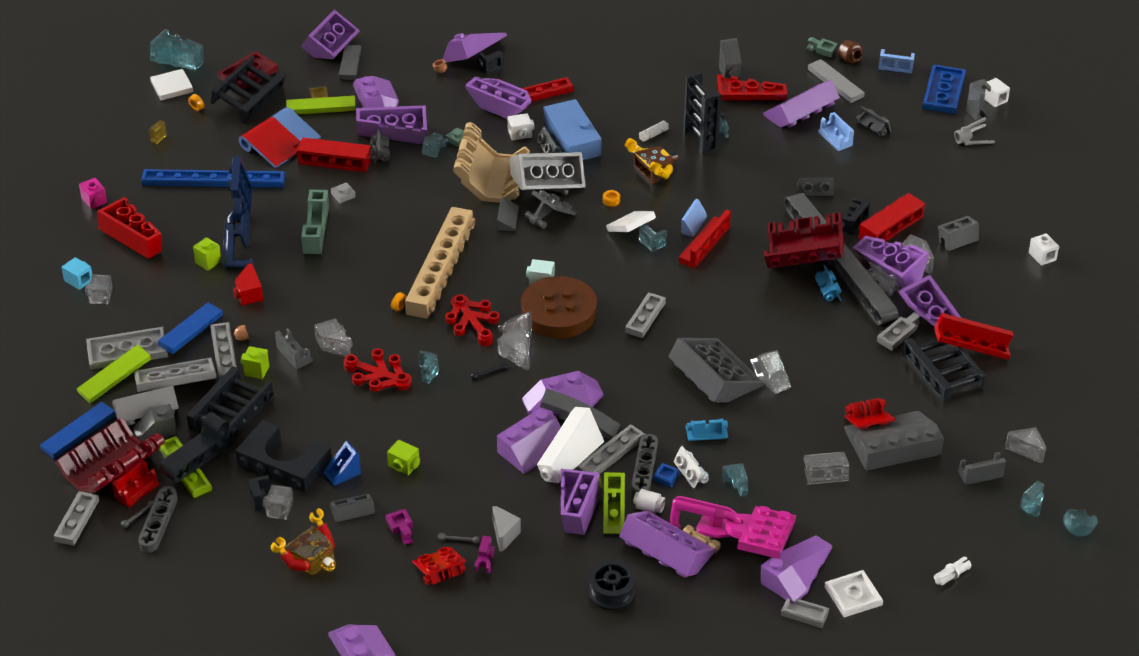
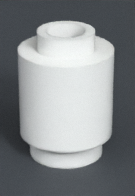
M641 489L640 492L635 493L633 504H636V509L642 511L648 510L653 514L662 513L665 497H662L659 493Z

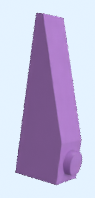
M815 535L783 550L779 559L771 557L761 565V584L785 600L787 598L791 599V603L794 605L796 599H801L808 593L813 579L817 577L818 570L828 557L832 545Z

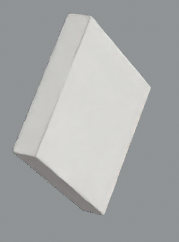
M183 69L150 77L151 83L161 101L193 92V87Z
M634 211L606 225L609 232H629L655 219L656 216L654 211Z
M864 570L825 582V589L843 617L883 605V599Z

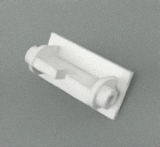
M681 446L673 461L693 488L696 487L698 482L706 483L709 479L708 473L702 467H698L699 463L694 458L693 453L686 451Z

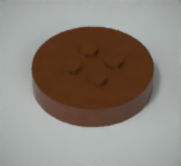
M566 276L547 277L532 283L526 288L521 298V316L525 325L539 335L549 338H569L585 332L593 325L597 316V298L592 288L578 279Z

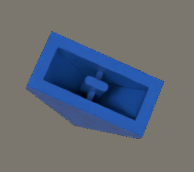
M349 441L343 444L323 471L333 485H338L361 474L359 453Z

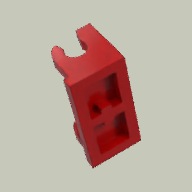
M144 460L112 482L115 499L128 508L160 485L155 469L153 468L149 471L148 464Z

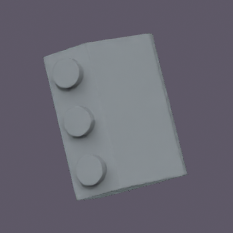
M173 385L112 401L117 420L123 418L127 425L136 424L135 420L142 418L150 408L170 404L173 414H175L174 410L179 409Z

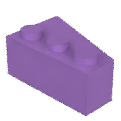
M561 469V518L566 533L585 535L603 492L600 473Z

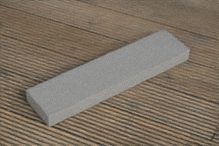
M822 59L808 65V70L823 82L831 79L837 92L850 103L864 97V92Z
M229 322L210 325L219 380L232 366L237 368Z
M630 424L583 460L576 467V470L601 474L640 443L641 437L646 434Z

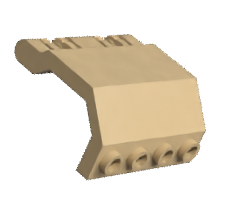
M467 123L453 172L461 178V183L481 201L500 203L501 198L509 201L515 200L520 195V188L511 176L509 158L517 154H529L530 150L524 146L514 154L497 153L481 138V130L474 123Z

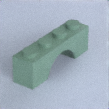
M309 190L307 224L303 225L301 235L303 254L322 253L329 211L328 190Z

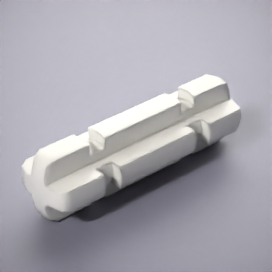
M663 120L647 128L646 131L640 132L639 139L645 142L649 138L651 139L668 130L669 124Z

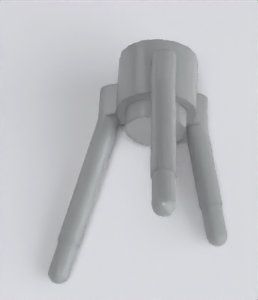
M986 117L955 131L954 137L958 144L963 143L964 146L994 144V140L970 141L972 139V132L986 127V124L976 126L986 121Z

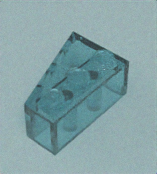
M164 29L150 42V59L159 64L183 67L191 71L197 70L204 63L203 45L190 39L185 41L180 38V35H171L169 30Z

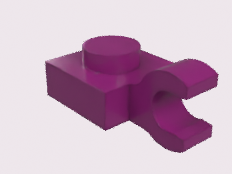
M403 509L387 514L386 522L393 534L400 533L404 545L413 543L410 537L412 535L410 529L413 528V522L407 511Z
M483 536L478 551L479 556L475 561V572L477 573L480 567H486V574L491 572L489 558L493 559L495 546H491V537Z

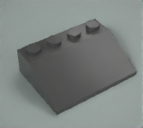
M677 338L668 356L674 362V365L680 368L685 373V376L691 379L697 385V388L708 395L709 400L714 403L730 402L764 385V382L718 338Z
M920 411L892 416L895 418V421L883 426L876 424L871 425L867 429H858L853 424L844 426V430L866 471L942 454L944 437L936 423Z

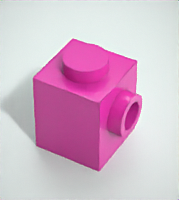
M96 178L79 184L81 198L90 209L107 203L105 188Z

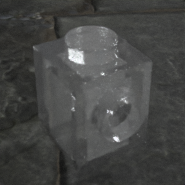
M111 275L91 276L89 285H86L85 294L89 297L90 304H109L113 292Z
M277 485L271 486L268 496H265L263 500V508H266L267 517L287 520L294 502L292 488Z

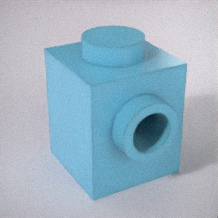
M76 257L61 267L64 281L79 290L93 281L91 266Z

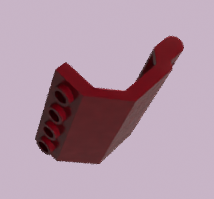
M841 212L833 213L832 218L831 214H826V224H821L819 216H814V222L813 217L796 219V226L793 219L790 220V229L784 230L782 221L778 222V229L776 222L768 223L770 254H768V251H764L767 268L832 260L845 256Z
M120 418L56 460L55 463L65 479L81 492L95 493L159 450L160 446L165 443V440L161 434L156 433L141 442L133 435L125 420Z

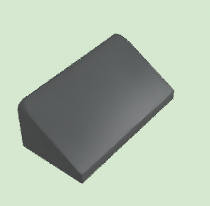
M505 198L500 200L497 230L515 231L519 206Z
M370 494L329 503L335 522L375 513L374 502Z

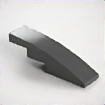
M546 388L541 400V408L558 412V418L566 420L575 407L590 408L602 437L611 440L617 435L620 424L604 413L568 395Z

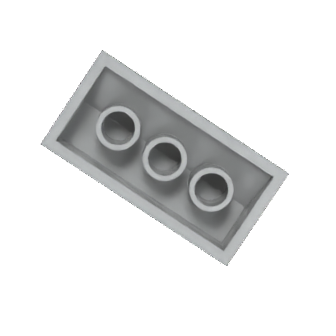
M582 152L517 154L509 158L511 176L521 190L586 188Z

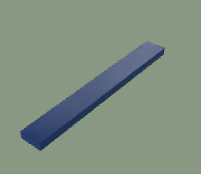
M144 169L141 184L145 186L228 187V180H231L232 174L224 170ZM247 171L253 187L284 188L286 178L284 171Z

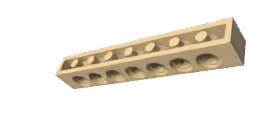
M451 207L405 300L406 315L428 319L430 313L434 312L436 300L440 299L441 290L446 287L448 275L451 276L453 265L457 264L459 253L464 249V242L469 239L470 230L475 226L473 210Z

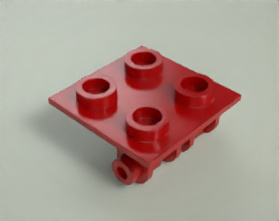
M881 398L870 401L866 400L865 404L863 401H860V403H850L845 407L847 415H844V417L858 429H867L871 425L876 424L883 426L895 421V418L883 409V407H886V402L884 399L881 400Z
M451 547L440 548L438 552L421 555L418 559L412 561L426 575L423 577L426 585H433L441 582V580L444 581L445 574L450 579L451 576L455 577L463 574V571L466 570L464 564L466 560Z

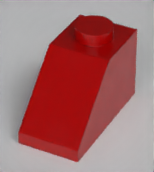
M250 263L235 279L236 288H233L235 299H239L241 306L263 301L261 283L253 264Z

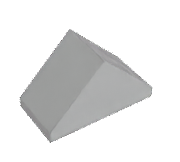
M493 506V524L499 551H504L521 533V518L497 506Z

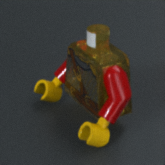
M320 508L316 510L319 518H316L313 512L309 515L310 521L316 523L317 527L312 525L288 545H286V541L282 537L276 539L277 544L275 542L271 544V550L274 553H280V557L291 570L307 572L313 575L322 568L331 572L336 567V561L333 560L334 540L326 522L323 523L322 521L324 513Z

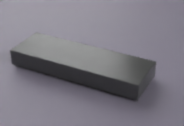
M346 45L344 47L339 72L340 80H356L362 51L361 45Z

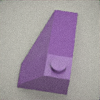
M457 34L454 36L455 39L448 42L443 59L445 62L468 59L506 37L507 34Z
M865 236L853 247L856 253L901 288H905L922 279L929 258V253L916 245L904 246L900 242L888 243L884 239Z
M931 275L899 290L907 305L933 326L936 325L941 313L960 317Z

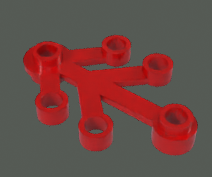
M464 295L452 297L450 303L453 308L451 312L445 315L446 323L450 325L455 324L458 313H463L460 322L454 325V334L456 336L464 335L465 328L468 322H470L478 333V344L481 346L491 345L493 343L492 332L489 329H484L478 319L488 321L491 324L499 322V313L496 311L489 312L491 310V302L488 300H482L480 303L469 301L468 297ZM470 308L479 309L481 312L471 311Z
M380 348L372 351V359L376 361L378 367L359 361L353 354L347 355L343 361L344 369L348 372H355L360 369L371 373L367 375L359 372L352 375V382L357 386L369 382V388L373 392L393 386L398 390H407L412 383V377L407 373H403L399 355L393 354L389 356V365L393 367L395 374L388 371L383 359V350ZM384 378H385V379H388V380L382 381V382L379 380V379H384Z

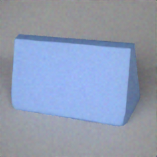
M699 199L694 200L682 218L681 234L694 237L707 218V214Z

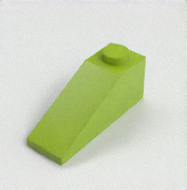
M604 472L603 534H620L624 525L625 473Z

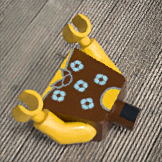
M628 138L625 143L628 151L634 153L633 167L651 184L661 179H668L673 172V162L678 160V155L675 151L667 153L661 146L641 148L631 138Z

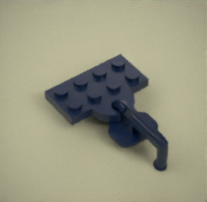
M233 156V162L229 164V172L232 175L231 180H228V190L231 191V197L234 199V210L225 220L222 265L225 268H245L248 264L252 263L255 268L252 257L248 260H234L235 237L241 238L244 248L249 247V220L251 219L253 186L241 157Z

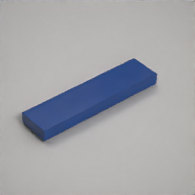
M206 303L159 339L158 346L174 354L223 316V310L210 303Z
M100 402L40 444L41 450L53 459L57 458L115 417V410Z

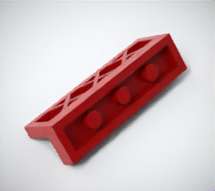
M726 209L719 218L714 216L679 256V263L695 269L730 229L731 211Z
M941 313L934 327L938 342L1007 360L1011 356L1008 345L1014 336L1012 331Z

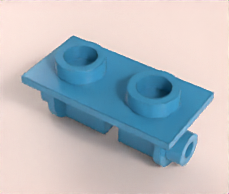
M823 265L825 270L817 272L815 280L821 288L824 299L830 302L838 297L842 301L839 295L842 291L837 282L833 283L836 278L832 270L828 271L826 266Z
M723 418L709 420V424H706L705 420H692L686 425L688 441L728 438L726 429L728 428V422L723 420Z

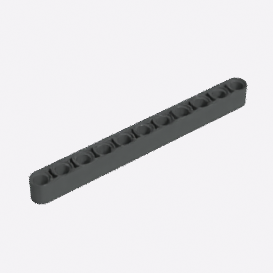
M804 193L785 197V208L795 222L796 219L813 217L814 222V216H819L821 224H826V220ZM844 244L845 256L827 260V262L878 325L897 320L898 311L896 306Z

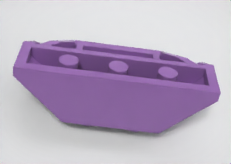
M366 76L353 82V87L363 108L397 107L399 104L398 97L389 80L375 76Z
M474 77L465 85L466 90L480 108L508 119L507 116H514L522 112L531 104V98L526 90L499 79H480V77Z
M580 371L541 379L522 398L528 414H531L541 408L540 404L546 388L568 395L591 407L603 397V392L597 380ZM546 409L555 417L559 416L558 412Z
M348 624L328 632L330 639L341 656H396L377 625Z

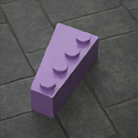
M426 105L356 108L358 136L372 137L380 129V134L386 135L389 140L428 145Z

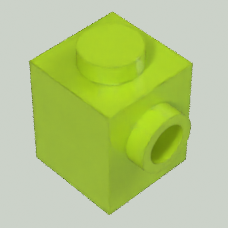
M206 237L193 246L195 263L205 270L209 271L222 262L220 246Z
M249 346L246 353L242 354L241 365H243L244 376L263 380L270 367L267 349Z
M398 440L387 451L388 466L398 472L409 475L420 464L419 448Z

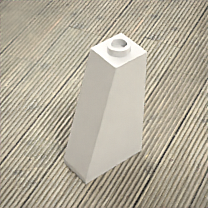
M575 407L543 454L537 466L544 481L559 483L561 481V469L574 470L604 442L590 408Z

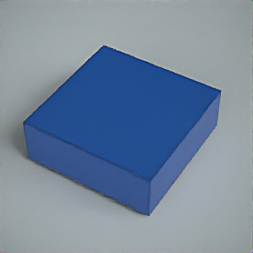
M662 463L654 473L653 481L671 488L680 476V469Z

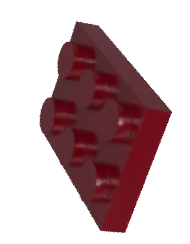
M255 51L217 72L218 78L224 81L241 66L245 59L247 60L252 55L255 56L253 66L269 76L279 69L276 63ZM250 71L245 75L256 83L262 80ZM240 80L235 84L243 90L250 87Z

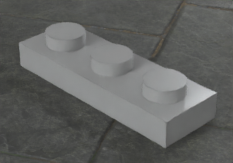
M648 292L626 325L625 333L643 338L665 305L666 298Z
M81 491L77 493L53 536L55 542L75 545L99 502L98 495Z

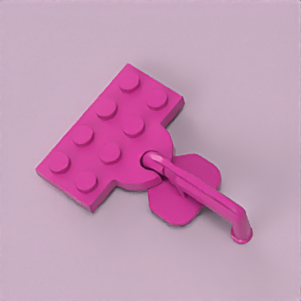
M677 496L673 499L670 523L679 529L681 528L679 524L681 510L703 515L696 529L699 534L713 538L733 536L739 539L737 549L777 559L780 558L796 520V515H792L787 511L770 510L766 506H756L752 515L737 514L729 507L683 496Z

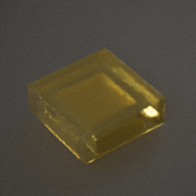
M325 86L309 88L311 98L328 97Z
M159 120L149 129L151 143L157 145L167 136L164 121Z

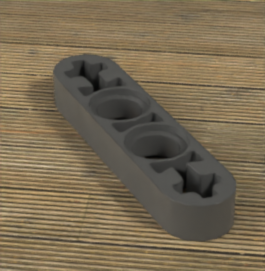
M652 434L643 435L640 439L632 479V494L634 496L636 492L641 490L639 488L640 483H644L642 489L648 491L651 489L658 451V438ZM648 443H651L650 449L646 448ZM644 456H649L652 459L645 461L641 458ZM647 471L649 474L640 475L638 472Z
M166 486L158 491L138 539L141 551L151 553L157 550L178 500L175 488ZM160 509H165V510H167V511H166L165 513H163V514H157V513H156V512H157L158 510H160ZM154 524L160 525L158 529H150Z

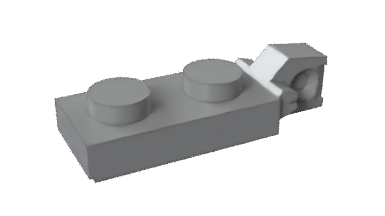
M914 312L908 318L900 317L878 335L877 342L891 351L894 350L916 331L920 323V315Z

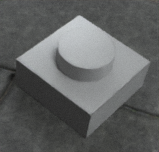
M347 183L331 188V194L339 203L356 197L355 191Z

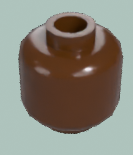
M846 40L840 45L838 54L843 61L854 64L862 58L863 48L857 42Z

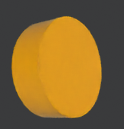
M193 94L188 98V102L194 110L201 111L205 107L203 100L197 94Z
M614 190L604 192L602 195L603 204L610 207L617 206L620 203V194Z
M402 292L397 293L391 302V308L397 312L401 311L405 307L407 295Z

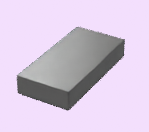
M789 598L786 599L781 610V616L823 628L829 613V608L800 599H796L793 605Z

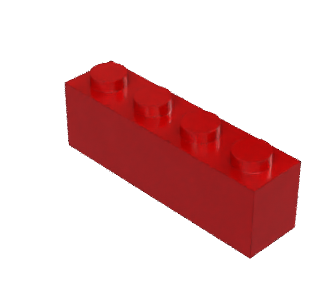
M302 137L297 148L298 164L367 172L372 159L371 145Z
M910 193L900 197L891 205L886 206L880 212L863 221L859 226L858 238L862 240L865 236L884 239L886 242L923 218L925 203Z

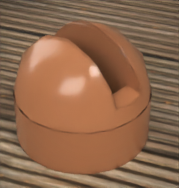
M444 59L437 60L432 64L434 70L439 74L444 73L447 69Z
M245 324L238 326L234 330L235 338L239 341L249 339Z

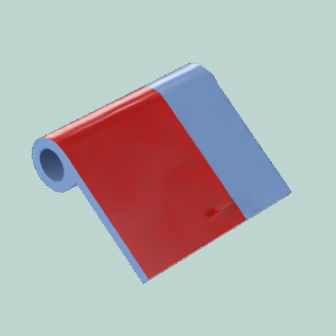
M286 107L240 136L239 143L247 152L255 149L276 169L297 155V148L302 137L321 139V136L303 121L293 109Z

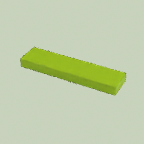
M355 96L286 100V107L293 109L297 115L356 111Z
M137 344L79 386L77 392L91 404L150 361V354Z
M177 436L165 440V443L160 446L159 450L166 458L183 445ZM200 468L181 480L193 498L212 491V485Z

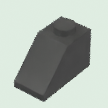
M737 38L720 40L719 69L723 77L728 79L731 76L741 77L742 63Z
M167 404L150 408L133 427L136 438L142 442L156 433L161 434L163 437L176 435L177 429L171 405Z

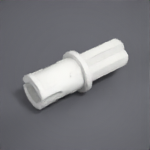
M962 557L953 564H947L945 569L934 575L935 583L937 585H944L952 579L956 580L961 573L971 568L970 560L963 563L967 560V557Z

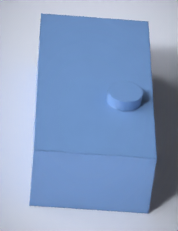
M576 99L544 107V125L549 132L554 134L558 142L557 144L564 150V153L582 152L583 160L601 156L602 139Z

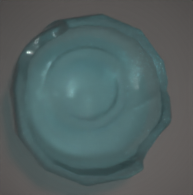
M1068 509L1063 516L1065 528L1077 537L1088 536L1098 524L1097 517L1095 515L1089 517L1085 509L1080 511Z

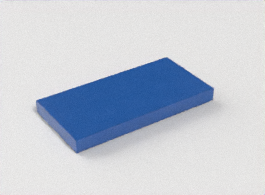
M933 65L922 109L956 114L966 70Z

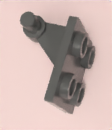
M540 190V192L532 191L531 193L541 200L536 213L532 214L530 211H527L525 217L534 226H540L544 229L547 223L542 218L552 210L576 215L577 212L572 209L573 206L565 201L561 202L559 196Z

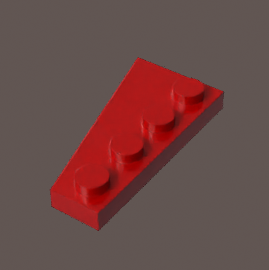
M717 74L718 92L721 94V100H787L786 84L767 81L758 83L754 79L742 81L738 80L739 77L731 76V79L723 78V75Z

